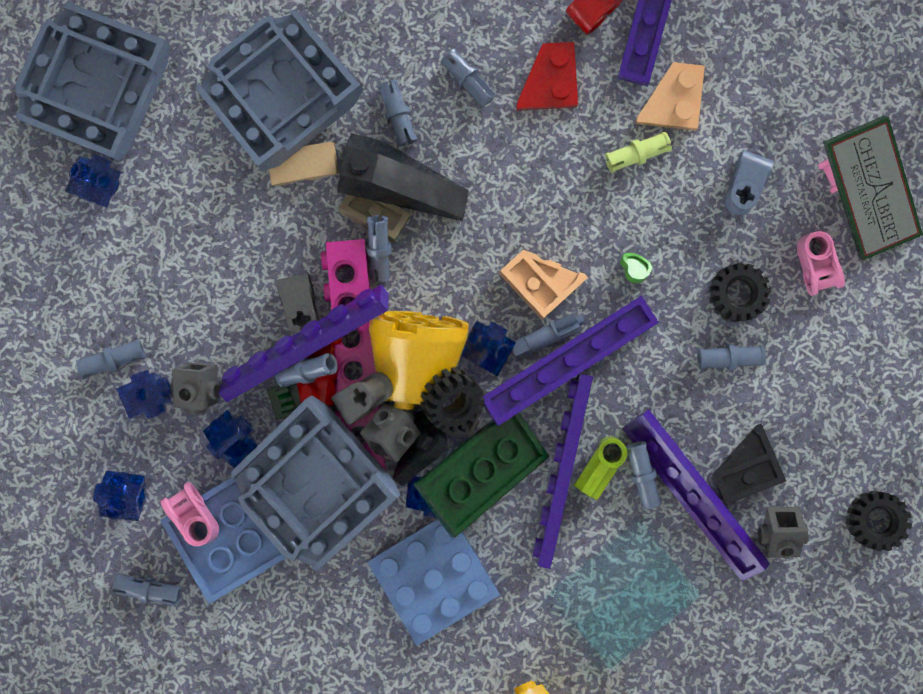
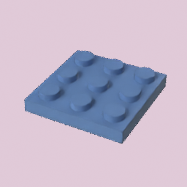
M232 477L201 495L205 505L219 525L218 536L213 542L202 546H192L184 540V537L168 516L160 520L208 604L286 559L241 508L238 496L241 494L236 478L232 479ZM199 521L195 525L194 532L198 538L204 539L207 536L208 529L203 522Z
M438 518L367 561L416 645L421 644L500 596L498 589L464 533L461 532L456 538L450 537Z

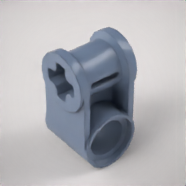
M742 150L725 198V205L729 212L738 216L745 215L758 203L762 190L770 176L774 164L773 160ZM740 192L745 194L744 199L746 202L744 204L739 202L740 197L738 195Z

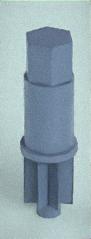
M571 313L559 320L550 322L549 325L510 342V346L517 360L581 332L580 326L585 324L582 315L575 317Z

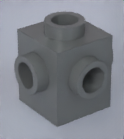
M187 362L172 369L173 380L170 390L173 396L174 408H184L187 413L198 414L206 412L208 407L218 403L220 383L217 377V365Z
M384 404L360 434L375 454L397 463L421 432L413 422L415 420L414 416L408 410L397 409Z
M767 507L764 523L758 527L759 543L765 545L767 558L788 559L800 557L803 544H807L809 538L808 527L804 524L800 507Z

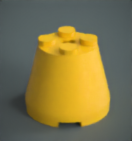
M386 311L369 322V332L375 371L387 375L393 385L392 396L386 401L394 402L395 408L405 410L414 409V404L423 402L420 396L422 392L428 393V390L424 387L426 383L429 382L433 385L435 381L432 377L437 374L441 377V370L446 368L451 372V367H457L468 337L469 324L463 320L448 316H442V321H439V317L422 315V312Z

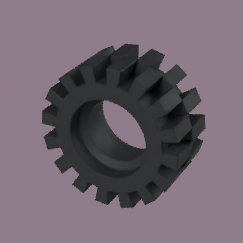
M736 263L723 268L713 277L712 285L708 293H711L709 301L714 305L713 310L721 314V318L731 320L730 322H744L758 317L757 315L764 312L765 305L770 302L768 294L771 293V287H767L769 280L761 275L763 273L761 269H754V265L749 263L746 265ZM733 281H743L750 287L751 297L746 304L736 305L730 301L727 291Z
M451 367V372L446 368L441 370V377L437 374L432 377L435 381L433 385L427 382L424 386L428 393L422 392L420 396L423 399V402L419 404L422 408L421 410L438 430L440 428L442 432H448V429L452 432H457L459 425L462 429L467 428L466 422L470 420L473 423L476 420L474 414H481L483 409L479 405H484L485 399L482 397L484 395L483 390L471 375L463 369L459 371L457 367ZM460 393L459 398L453 404L443 407L449 397Z
M871 491V493L861 494L860 499L855 498L852 501L854 506L848 508L847 513H850V518H846V524L850 525L848 531L850 535L855 537L854 540L857 543L875 551H891L893 546L899 547L902 545L901 539L907 540L909 534L905 533L906 529L912 528V524L908 523V518L912 517L911 513L905 510L907 505L905 502L899 501V497L890 493ZM877 508L884 509L890 517V524L882 533L872 532L867 524L868 515Z

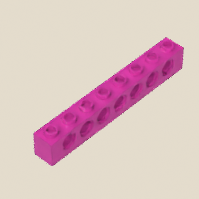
M365 239L326 242V251H321L322 269L328 270L329 283H324L325 302H331V310L341 305L345 299H355L362 291L371 289L368 255L366 254L367 242ZM343 267L354 269V278L349 283H341L338 280V272ZM369 322L355 329L360 335V342L356 347L347 348L344 345L343 337H341V345H335L334 357L337 360V364H339L337 379L335 380V394L376 372ZM352 362H359L363 368L362 376L357 380H350L346 375V368ZM381 404L375 407L371 413L347 426L339 411H336L335 414L352 432L356 426L365 428L381 409ZM367 442L363 444L386 471L385 458L375 454Z

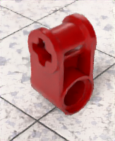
M574 0L565 12L586 35H589L604 22L607 16L619 7L622 0Z

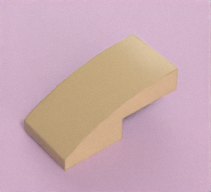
M334 142L303 146L280 166L269 169L271 185L282 186L302 180H316L340 174Z

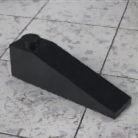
M351 133L345 150L337 192L463 221L469 190L381 140Z

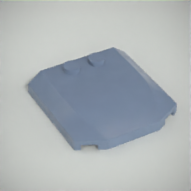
M67 2L63 6L65 10L53 21L48 19L41 25L15 84L16 95L19 96V113L16 112V119L106 157L120 161L131 149L166 69L170 44L162 38Z
M296 9L289 11L291 15L276 19L272 16L265 17L251 26L211 58L207 66L209 72L202 85L198 83L195 88L261 171L280 166L354 107L363 92L357 80Z
M314 396L306 398L230 472L232 479L236 478L241 494L238 496L241 508L284 557L293 561L298 559L311 565V569L315 571L322 568L400 496L393 478L330 407Z

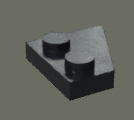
M422 410L415 415V420L413 421L421 434L399 459L393 474V480L401 486L409 482L448 450L446 432H442L440 428L438 430Z
M762 423L753 428L712 475L724 505L786 482V478Z

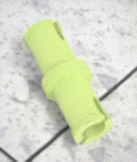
M662 132L659 135L642 141L638 139L633 140L629 146L605 153V159H609L606 161L607 167L611 173H614L636 163L639 166L645 164L646 159L672 151V146L667 145L671 144L670 138L666 132Z

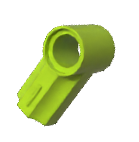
M614 436L603 438L598 443L595 452L573 485L589 497L598 500L619 466L627 458V449L623 442ZM610 443L617 444L620 447V454L614 460H607L603 457V449Z

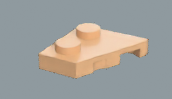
M673 62L636 118L635 124L696 131L699 124L705 66Z
M522 250L499 271L501 277L541 320L588 278L584 273H575L561 267L559 263L543 260L538 255L526 250Z

